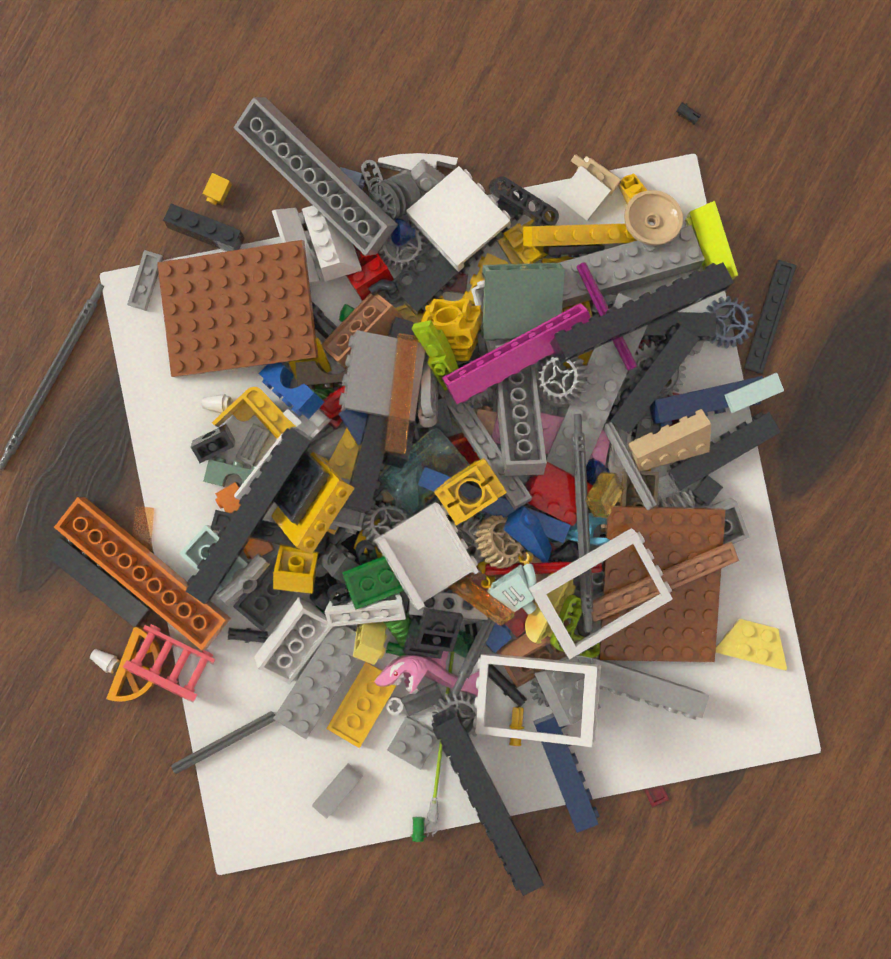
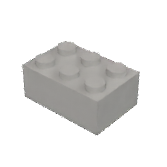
M577 656L570 660L568 657L560 659V661L579 662ZM545 669L536 672L535 676L559 727L572 725L582 719L585 674Z

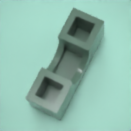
M215 457L214 460L209 459L203 482L225 487L227 478L230 475L237 474L241 477L243 484L255 467L252 466L250 470L244 468L245 464L233 462V465L226 463V459Z

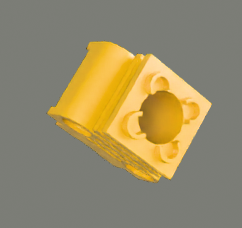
M433 299L431 305H426V312L421 322L431 320L437 330L442 329L456 361H469L478 342V331L483 322L481 306H472L470 299H460L457 301Z
M482 458L446 480L434 493L453 519L455 525H458L498 500L499 497L507 493V490L487 460ZM474 481L480 485L482 494L475 499H468L462 495L460 486L464 482Z

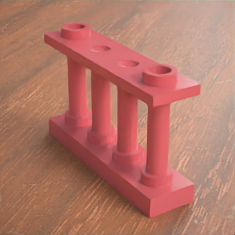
M152 624L150 626L145 625L143 630L148 634L135 659H132L131 662L126 660L123 669L194 703L197 694L194 693V688L207 662L214 664L213 654L205 650L199 652L161 633V629ZM156 636L166 642L153 667L146 670L142 668V661ZM172 645L183 651L170 677L167 676L165 679L159 676V670ZM192 654L200 658V661L188 684L183 688L177 685V678L189 655Z

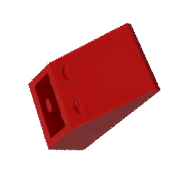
M353 244L362 271L345 276L363 301L371 293L368 287L382 279L393 281L394 278L378 253L365 256Z

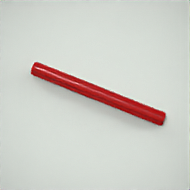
M572 562L530 564H533L535 574H551ZM602 562L592 567L591 572L600 573L602 571ZM515 563L507 568L491 567L490 564H486L485 574L505 575L519 565L524 566V563Z

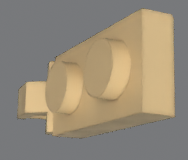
M576 154L571 162L578 166V169L583 166L609 187L611 191L608 195L610 196L622 180L588 156L583 159Z

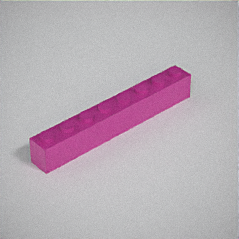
M580 303L444 376L442 379L456 404L465 402L473 395L484 392L488 387L501 383L510 375L517 374L523 368L534 365L540 359L554 354L555 352L550 344L555 337L554 334L563 329L567 332L572 329L573 325L579 322L583 324L589 322L590 314Z

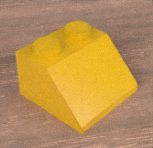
M280 545L273 572V589L312 594L316 578L318 553L310 554L300 549Z

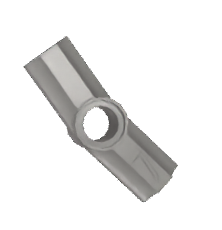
M258 553L245 568L238 569L233 574V580L219 591L217 595L229 606L241 594L251 593L257 586L256 580L268 568L270 563Z

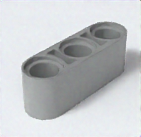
M348 763L313 803L312 807L327 819L356 786L363 775Z

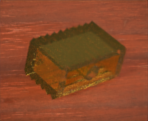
M601 472L589 491L588 496H586L585 501L594 517L608 518L625 489L620 479H618V474Z

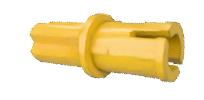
M513 707L509 728L515 730L524 729V709L522 707ZM510 738L509 745L521 746V739Z

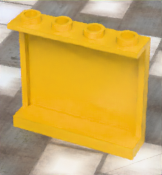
M313 451L311 455L328 472L329 477L325 485L318 492L315 501L307 509L304 518L296 525L287 518L278 506L271 515L297 548L310 554L314 552L354 490L353 486L345 483L328 465V459Z

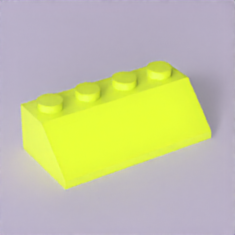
M715 201L690 211L687 214V218H685L686 226H692L705 259L701 265L703 270L712 263L718 265L723 262L731 278L735 279L738 276L737 269Z

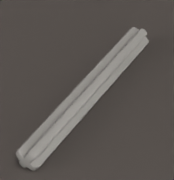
M612 422L606 423L603 430L645 508L650 510L656 507L657 503L616 427Z

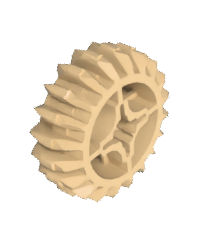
M502 515L490 516L483 520L477 527V529L481 530L475 534L477 537L475 542L479 545L477 549L481 551L480 557L484 556L485 562H490L491 567L496 566L497 568L512 566L519 561L518 557L519 555L522 556L521 552L524 550L518 541L503 530L508 517H503Z

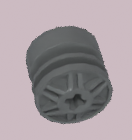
M398 173L372 185L369 190V197L393 220L406 215V210L421 198L416 182L406 173Z

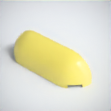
M573 579L546 594L558 616L565 599L569 595L574 594L576 586L573 585ZM535 601L534 604L537 608L531 614H528L525 630L531 641L540 644L542 643L541 640L545 637H551L553 631Z

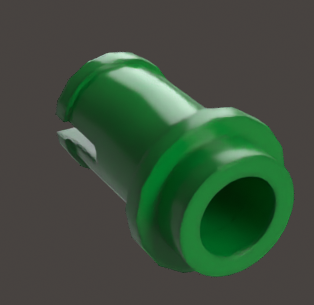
M388 641L386 647L387 654L406 655L403 652V647Z
M413 817V833L410 837H412L414 842H423L424 838H426V835H424L425 817Z

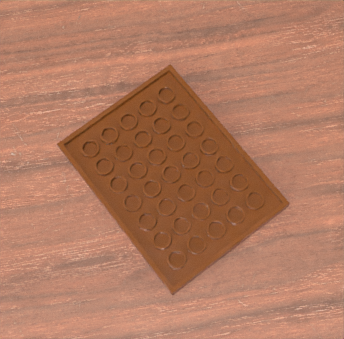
M304 240L157 262L171 377L318 358Z
M607 506L606 538L612 540L631 528L636 533L640 532L645 540L642 544L645 549L649 548L654 556L652 560L654 566L658 565L661 571L722 546L725 509L654 507L647 510L642 506ZM633 544L604 560L602 596L650 576ZM721 569L672 589V592H670L671 601L600 641L599 659L614 661L715 662ZM650 599L601 619L600 629Z

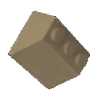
M622 469L620 506L645 507L625 469ZM640 471L657 503L659 472Z

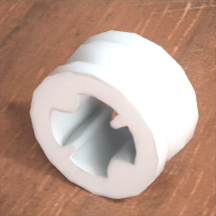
M394 696L388 699L386 709L390 714L397 715L402 711L403 704L399 697ZM393 700H396V703H400L397 711H393L394 708L390 709L389 707Z

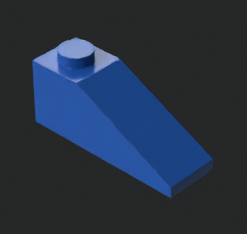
M525 507L509 514L503 530L543 563H548L552 547L539 519Z

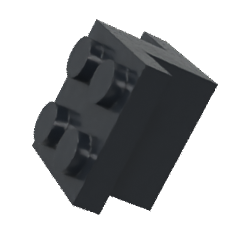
M445 396L438 398L437 423L432 427H423L420 424L418 399L415 421L411 423L416 425L413 441L416 440L417 445L455 435Z
M424 608L422 617L413 615L403 647L404 654L441 659L443 651L453 652L463 615L461 613Z

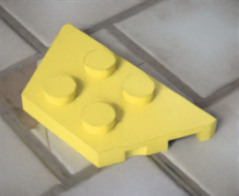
M739 619L716 646V653L787 670L778 628Z

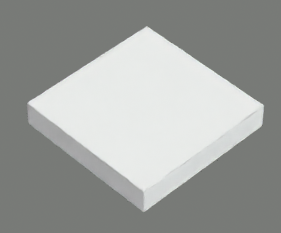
M581 166L557 197L587 221L610 193L611 189Z

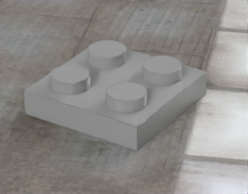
M406 716L387 751L421 770L438 739L432 730Z

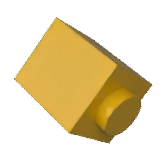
M212 173L202 194L207 198L206 201L215 206L217 203L223 205L232 184L229 180Z

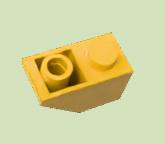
M634 173L623 177L618 185L626 204L638 193L647 191Z

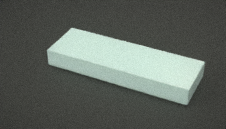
M774 373L724 396L731 413H734L783 392L784 389L778 374Z

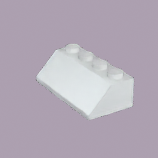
M309 206L303 208L304 220L324 281L362 271L353 243L316 207Z
M296 208L273 210L272 213L282 243L297 240L305 241L310 287L321 284L320 278H323L320 267H315L314 260H317L314 249H310L308 245L311 239L308 230L304 231L302 224L305 223L302 212L298 213Z
M298 597L254 656L258 669L290 684L332 627H329L326 616L316 606Z

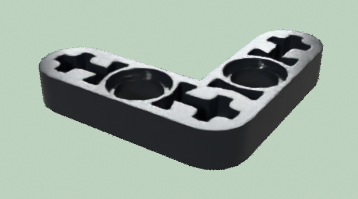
M362 540L356 545L359 565L378 559L371 541ZM365 548H367L368 556L364 554ZM340 582L328 589L327 595L331 603L341 604L351 600L349 592H345V589H347L346 584Z

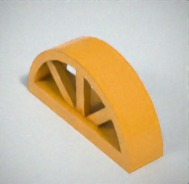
M141 626L133 628L106 698L108 700H132L146 693L154 685V683L148 681L139 690L133 674L123 669L126 660L131 662L132 659H135L141 637L145 639L148 634ZM155 638L146 653L153 652L154 663L161 652ZM142 665V668L149 670L148 667ZM127 677L133 693L120 694Z

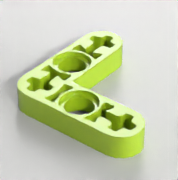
M572 594L565 599L559 618L562 623L567 618L571 619L570 624L565 628L572 641L575 642L585 637L574 634L582 613L581 598ZM552 633L550 644L557 650L564 652L555 634ZM597 643L593 649H587L578 655L595 658L600 654V644Z

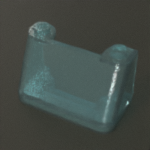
M433 429L411 447L409 459L402 469L390 465L388 469L382 472L380 479L391 496L411 515L435 494L434 491L418 485L424 467L452 477L470 464L441 430Z

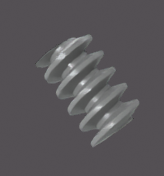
M688 488V494L685 491H681V497L676 493L673 495V499L670 496L666 497V502L660 499L657 507L696 508V503L691 490Z

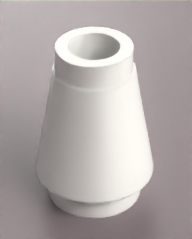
M226 394L202 398L203 409L221 413L232 404L231 397L226 396Z
M97 649L90 655V659L106 673L113 674L120 664L117 656Z

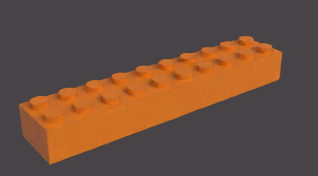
M77 497L54 526L56 530L199 649H207L231 619L211 601L203 604L187 593L188 585L185 579L86 497Z

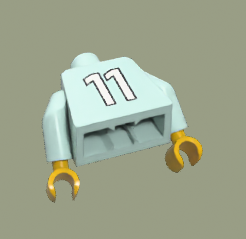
M526 552V561L523 554L518 557L519 561L524 563V566L519 565L498 580H495L493 576H487L489 584L486 580H483L481 586L488 588L487 592L496 606L508 609L511 612L523 608L527 614H531L537 606L532 602L534 598L528 588L535 585L537 581L533 564H530L533 560V555L530 552Z

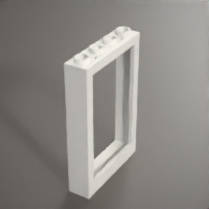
M631 528L528 588L569 660L672 600L670 595L672 589L667 581L663 582L661 578L663 573L659 566H654L652 562L654 556L649 548L645 549L642 544L645 540L640 532L636 533ZM633 544L660 594L574 644L546 594Z
M484 653L481 655V658H478L477 668L480 669V673L476 680L478 697L475 698L477 716L474 717L473 726L476 728L475 734L593 747L596 744L601 665ZM489 664L585 674L581 737L485 726Z

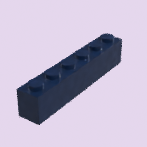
M763 376L654 400L650 405L653 423H660L661 426L671 425L672 420H679L685 416L690 418V416L696 415L695 412L700 409L703 410L706 416L711 411H714V414L726 412L725 408L729 406L724 396L725 394L758 381ZM759 401V402H757V403H755V404H752V405H750V406L759 405V404H761V401Z
M553 713L533 721L537 732L564 735L562 728H565V726L559 727ZM541 741L576 832L578 833L598 825L596 818L600 816L596 806H591L590 800L593 798L589 788H584L583 782L586 780L582 770L578 771L576 768V764H579L575 752L571 754L569 746L572 745Z

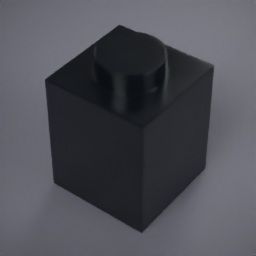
M708 475L703 477L692 492L695 502L700 506H703V504L706 506L710 505L723 486Z

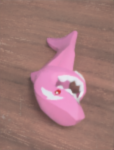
M443 651L441 659L406 654L392 660L376 678L375 683L379 687L398 686L402 681L401 678L405 677L406 690L410 694H416L418 692L417 686L424 676L453 689L458 676L446 670L448 651ZM480 671L471 674L469 679H466L461 691L478 697L476 680L479 677Z

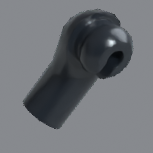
M382 279L368 287L373 296L382 290L388 291L390 295L398 291L396 283L386 279Z

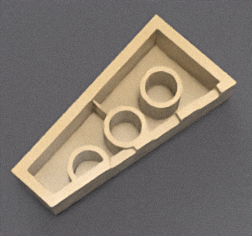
M703 410L696 411V415L690 418L685 416L679 419L680 422L671 427L669 425L662 427L656 434L651 432L628 443V451L639 472L709 452L711 423Z

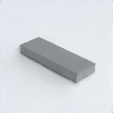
M144 250L129 296L128 306L147 311L158 276L157 262H162V255Z

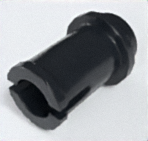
M682 102L676 110L678 116L681 115L695 125L701 114L687 106L688 103L684 104Z

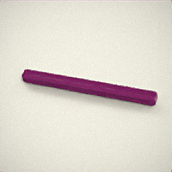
M583 262L577 265V270L600 316H603L609 308L587 264ZM623 336L613 340L628 371L634 369L637 364Z

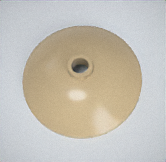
M647 190L638 193L629 201L625 209L624 220L629 233L636 240L655 246L666 244L678 235L683 224V214L679 204L673 197L661 191Z

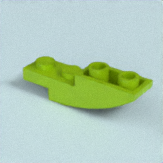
M431 320L414 323L412 330L429 356L427 362L444 391L448 390L442 378L456 371L458 365L442 329L437 330Z

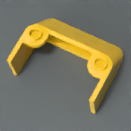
M258 387L248 388L212 422L214 426L220 427L232 415L243 422L250 420L255 415L277 439L287 428L290 429L295 426Z

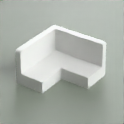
M293 405L283 413L298 429L313 439L332 420L320 408L309 420L304 415L299 417L292 410Z

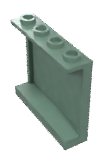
M561 263L483 265L482 273L485 276L483 326L479 330L483 339L487 341H496L497 339L513 340L562 313L565 269Z

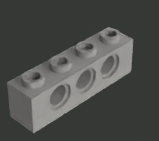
M444 589L431 597L433 605L430 609L461 613L463 619L487 620L489 596H483L484 592L472 591V595H466L462 590H452L451 594L445 593ZM408 598L407 615L422 616L424 608L427 607L424 606L417 610ZM446 598L452 601L450 609H446L443 605V601ZM466 599L472 603V607L468 611L463 608V602Z

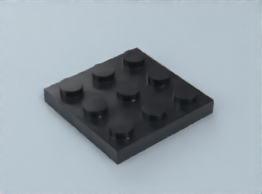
M308 451L306 452L274 501L292 523L298 525L300 520L304 518L307 509L315 501L321 487L327 482L328 472Z

